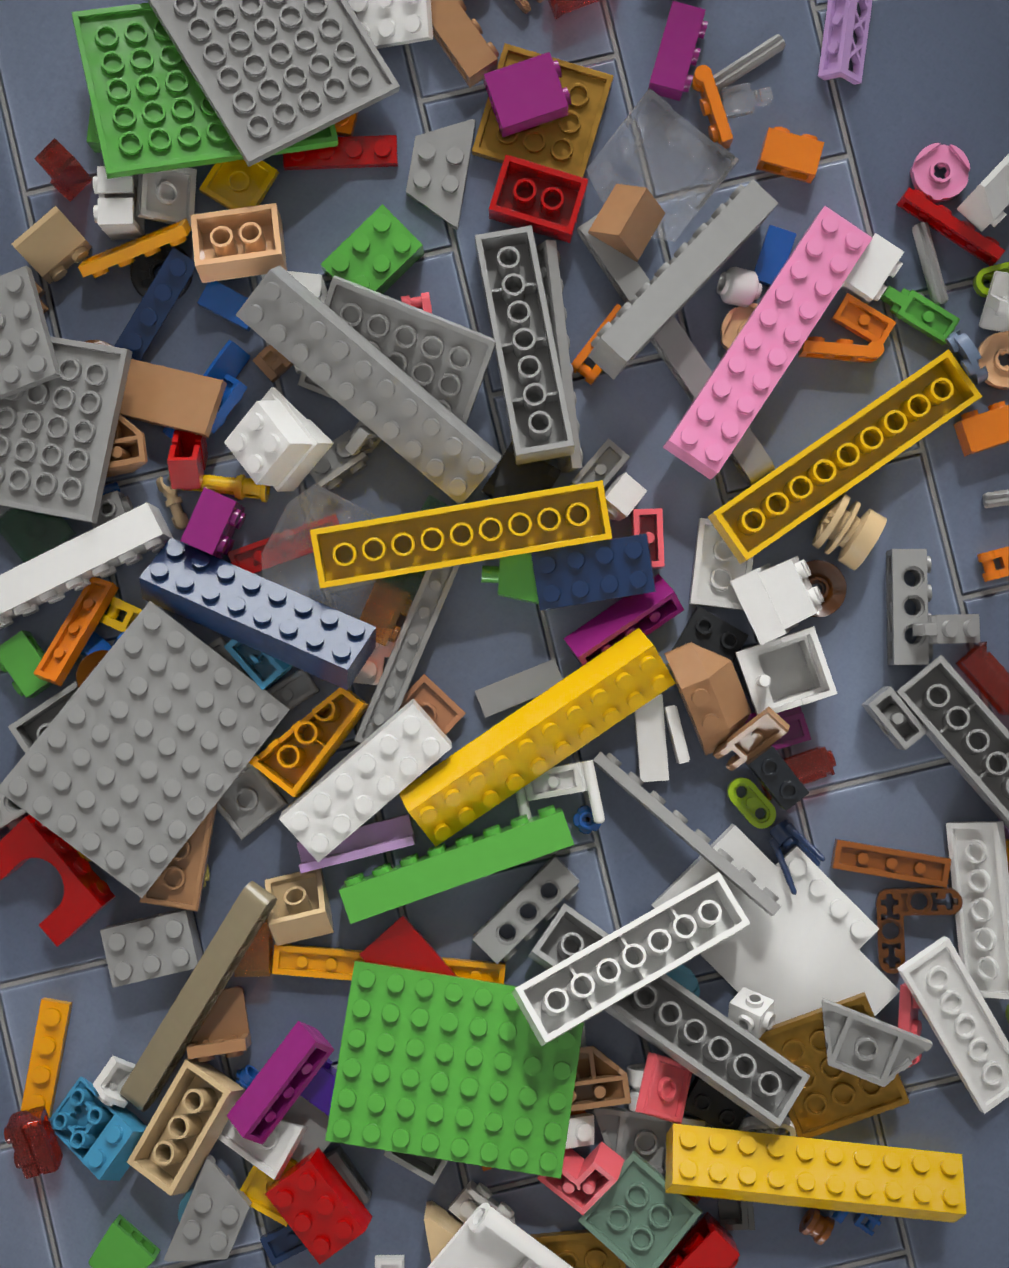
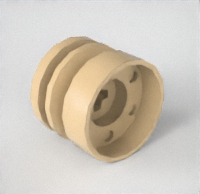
M843 493L835 503L830 505L816 528L817 531L812 541V546L819 549L828 539L824 553L829 555L837 546H840L841 550L838 555V561L852 570H856L869 555L886 525L887 518L872 509L867 510L859 518L857 514L860 509V502L856 500L846 510L851 498Z

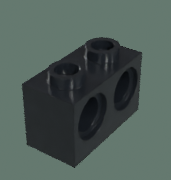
M770 745L745 762L781 809L787 811L809 794V791L773 746Z

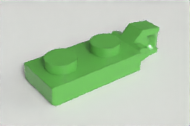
M889 285L880 297V300L891 306L890 312L895 317L941 345L946 344L945 339L954 331L960 321L958 317L914 290L909 291L903 288L899 292Z

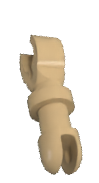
M160 476L156 484L159 491L167 499L165 505L167 508L170 507L173 515L171 518L175 528L183 530L187 527L189 519L187 514L183 512L181 506L182 498L181 496L178 497L177 489L171 488V482L170 487L166 486L163 482V477Z

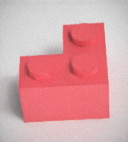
M662 508L633 509L631 512V535L647 534L652 568L662 569L665 567Z
M602 1141L585 1159L572 1148L565 1149L561 1179L538 1175L537 1179L581 1215H584L618 1181L625 1159Z

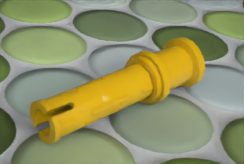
M204 474L201 489L187 490L202 492L205 487L219 494L234 495L238 500L253 498L261 499V502L264 503L268 502L270 486L256 485L252 478H246L244 474L237 475L236 478Z

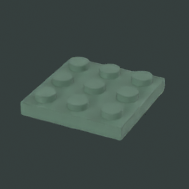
M633 1151L624 1162L618 1181L578 1221L628 1267L658 1268L702 1214L703 1210L686 1195L665 1193V1177L637 1152Z

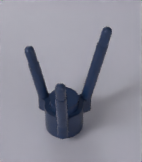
M787 819L772 828L770 835L773 839L768 843L775 851L791 893L796 895L797 890L780 847L789 850L797 845L816 866H820V861H825V857Z

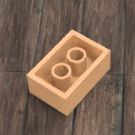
M276 203L190 215L194 262L202 283L264 275L270 269L279 265L287 271L283 226Z

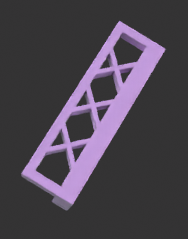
M828 0L818 71L819 78L830 80L841 77L854 85L862 83L872 0ZM857 2L861 9L860 18L857 12ZM853 31H855L857 36L856 45L853 39ZM850 58L853 63V72L848 70Z
M406 814L360 826L320 862H317L300 842H297L301 859L299 864L300 872L305 873L414 845L416 839L410 815Z

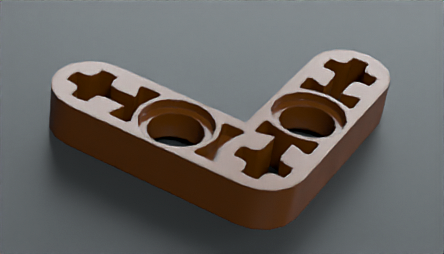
M950 887L885 888L878 893L876 897L877 927L879 928L877 931L878 960L883 971L890 974L898 973L897 968L905 963L904 916L956 914L960 911L963 904L962 897L957 890ZM917 893L925 895L928 900L927 905L923 909L913 908L910 903L913 895ZM936 893V899H945L946 894L951 893L952 898L957 899V903H953L950 909H947L943 903H936L937 909L931 910L933 901L930 894ZM886 894H892L893 899L898 900L897 904L892 905L893 915L899 913L898 919L894 917L881 919V914L887 915L886 904H881V900L886 899ZM894 923L899 927V933L895 938L889 939L882 934V928L885 924ZM882 943L890 945L900 943V947L894 946L895 957L900 958V961L895 962V967H889L888 962L883 961L884 958L889 956L888 946L882 948Z

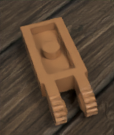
M767 707L715 749L713 756L716 759H720L733 750L736 754L726 764V768L733 771L784 736L789 731L790 725L774 710Z

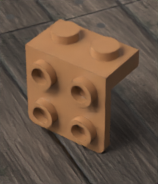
M242 987L223 989L192 1042L187 1046L188 1059L197 1058V1062H206L215 1059V1055L226 1054L227 1058L243 1055V1051L248 1049L252 1042L245 995Z

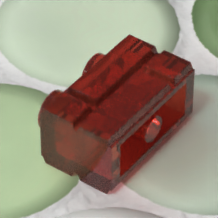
M40 1106L29 1111L24 1110L13 1113L7 1126L4 1128V1137L7 1144H12L14 1148L16 1168L22 1169L26 1179L39 1176L42 1173L44 1175L56 1172L60 1167L63 1153L45 1107Z

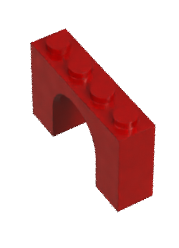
M30 814L24 817L0 840V881L16 872L29 858H40L49 862L61 875L64 884L63 899L60 905L39 924V927L57 947L71 938L116 897L110 891L108 884L101 880L91 869L87 860L82 858L70 844Z

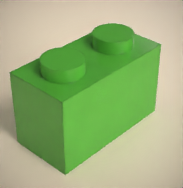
M23 630L0 645V669L5 673L8 672L13 678L12 686L20 696L34 698L53 684L41 680L33 674L45 653L30 631Z

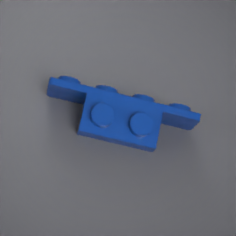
M231 340L225 344L203 374V376L220 379L227 383L211 429L213 434L225 423L227 415L241 401L244 392L248 388L237 380L236 377L250 359V355ZM165 427L163 433L172 439L175 429Z

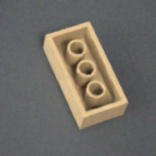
M197 1058L185 1059L126 1163L170 1196L188 1192L228 1122L227 1114L246 1089L208 1062H197Z

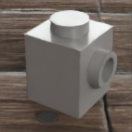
M117 490L102 495L97 523H92L93 529L132 510L133 505L128 495L124 496L123 493Z

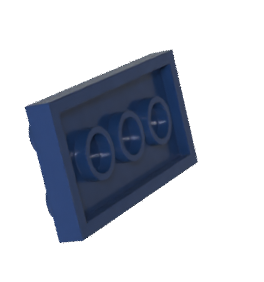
M646 533L531 553L541 611L656 592Z

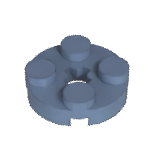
M960 329L949 334L945 342L972 383L978 385L987 380V368L984 366L980 369L978 360L982 357L965 332L960 334Z

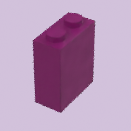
M550 52L484 74V86L502 138L567 116L568 105L571 104L570 94L567 87L562 88L559 80L562 77L560 65L557 60H552Z

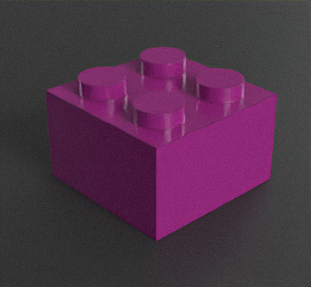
M204 487L180 541L219 559H223L224 555L228 556V552L233 548L235 540L232 539L236 528L240 529L245 521L246 514L243 513L245 507L235 500Z

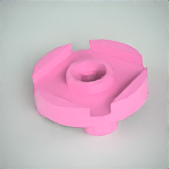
M941 143L931 144L918 154L910 169V177L914 188L924 192L928 196V200L933 203L949 201L955 198L967 185L970 163L965 153L957 146L951 144L949 146L945 144L940 145ZM935 166L939 169L944 167L947 170L944 174L945 179L937 178L934 175L936 172Z

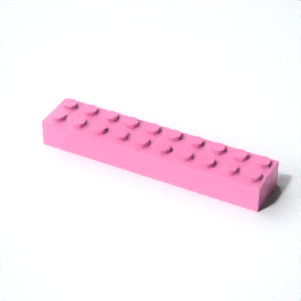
M823 207L663 446L664 449L710 480L719 473L873 239L871 236L828 207Z

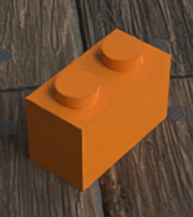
M769 127L764 137L756 169L811 184L817 172L824 142L819 141L816 136L810 134H802L800 136L790 133V130L784 127Z
M1005 401L988 406L989 411L981 414L978 413V410L960 415L962 420L953 424L964 457L1009 442V405H1006Z

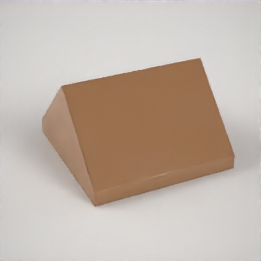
M616 184L588 233L638 262L665 212L646 187Z

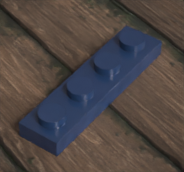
M172 248L114 345L115 347L129 349L132 351V358L139 361L142 360L194 273L196 267L193 259Z

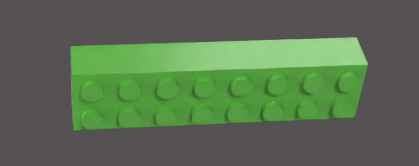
M554 804L537 810L539 815L528 819L527 814L511 819V825L500 828V825L496 824L483 829V835L473 838L472 833L457 838L455 845L447 848L445 843H442L436 847L429 848L427 855L419 857L418 853H414L401 858L399 865L392 867L389 862L375 867L372 874L364 877L363 872L347 877V880L344 881L345 884L339 889V893L350 924L574 845L561 807L555 809Z

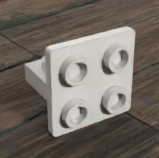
M994 272L979 327L1000 332L1009 331V273Z

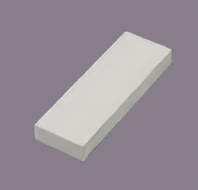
M660 694L634 712L639 778L643 782L669 780L663 695Z

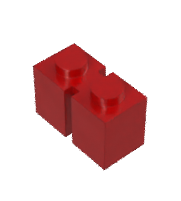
M174 430L172 445L170 446L167 458L172 489H201L208 458L206 437Z

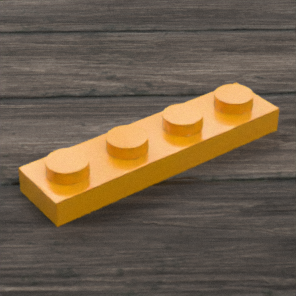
M187 218L86 258L78 268L83 278L91 274L94 278L102 276L109 272L108 268L118 264L119 267H124L133 263L136 256L144 254L145 257H149L161 251L160 247L168 243L173 247L187 240L186 236L191 231L190 224Z
M45 997L41 999L20 1115L50 1119L52 1116L73 1002Z

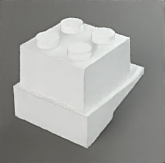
M274 387L270 388L261 401H256L224 441L256 485L273 486L277 492L294 491L334 444L327 435L310 419H306Z
M798 556L772 567L768 563L730 581L760 645L787 634L791 629L799 625L798 622L816 614L822 609L823 596L817 586L812 587L808 579L811 571L804 559L800 561Z
M814 626L774 639L763 645L759 644L736 652L757 715L767 707L779 713L838 694Z

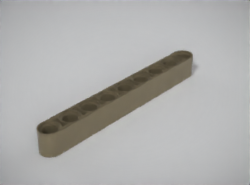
M254 881L249 882L239 894L120 1091V1095L141 1112L148 1110L159 1096L187 1050V1046L192 1042L276 904L277 898Z

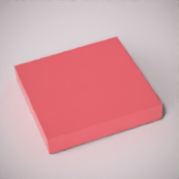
M648 1052L635 1112L675 1124H681L692 1072L671 1058Z

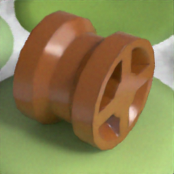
M809 1208L800 1222L799 1232L803 1235H810L815 1243L822 1245L831 1235L835 1221L829 1216L824 1217L821 1215L819 1209Z

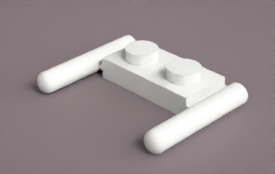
M593 760L554 766L515 793L520 816L527 814L528 819H530L532 816L529 801L588 791L594 822L601 824L605 821Z

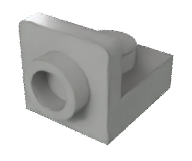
M359 421L351 431V440L345 448L352 456L358 455L363 451L366 454L372 453L381 441V438Z

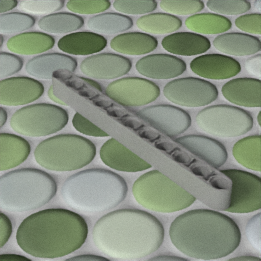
M596 215L577 228L578 234L624 303H630L636 296L637 291L647 281L650 282L638 262L588 233L597 217ZM673 317L651 340V343L691 402H693L712 374V371L676 318ZM748 427L729 458L749 485H753L774 471L775 466L750 427Z

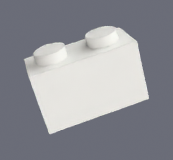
M877 233L874 234L873 239L840 287V289L867 305L873 299L876 301L880 299L887 289V286L883 284L887 277L891 276L893 278L903 265L899 259L904 251Z

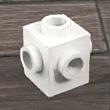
M743 987L729 1002L728 1018L759 1039L775 1023L776 1014L773 1013L775 1000Z

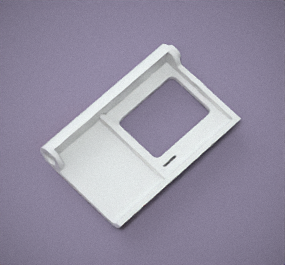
M483 1203L466 1220L427 1268L573 1267L491 1205Z

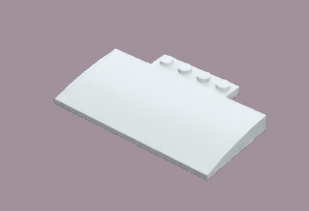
M731 824L710 845L716 851L721 848L734 859L731 862L733 866L739 871L745 868L756 878L753 882L761 890L767 887L779 898L776 903L781 908L774 916H770L722 875L750 924L700 954L737 992L745 987L775 1000L773 1013L776 1014L774 1025L822 1008L823 998L836 1003L865 992L874 1016H876L900 992L859 950L879 928L796 845L784 856L797 890L796 895L791 893L779 862L774 865L736 825ZM699 856L651 905L657 908L719 871L703 857Z

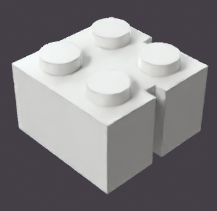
M97 166V176L93 177L94 193L99 194L98 205L93 207L95 223H98L102 231L111 240L136 239L145 235V219L136 217L138 175L107 179L105 167Z

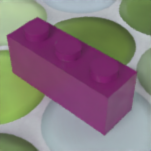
M677 1L672 2L651 75L648 93L680 101L682 92H689L693 76L689 75L688 71L690 65L696 66L701 50L696 47L697 39H704L708 21L703 20L705 9Z

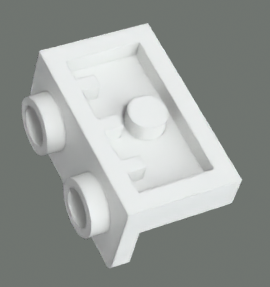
M472 1180L449 1205L448 1209L465 1223L481 1204L488 1203L515 1223L514 1211L506 1203L501 1202L499 1204L491 1197L493 1195L492 1192L484 1184L479 1183L477 1185Z

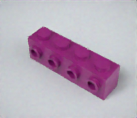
M659 573L654 576L656 592L623 597L563 638L581 666L636 629L640 628L647 636L684 611L676 593Z
M298 1021L227 1114L228 1119L243 1138L263 1145L335 1050L317 1028Z

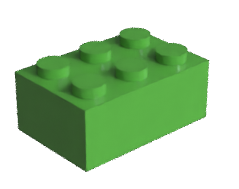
M382 204L321 263V267L331 280L336 275L384 294L424 255V249L421 242Z

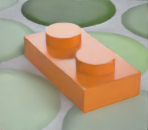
M849 293L844 296L831 318L832 321L869 343L877 340L884 344L896 324V321Z

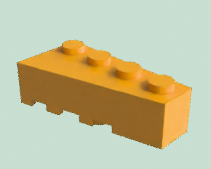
M339 687L312 709V712L302 720L297 721L291 726V729L270 743L259 755L254 756L249 763L292 797H299L309 788L362 718L369 704L351 690Z

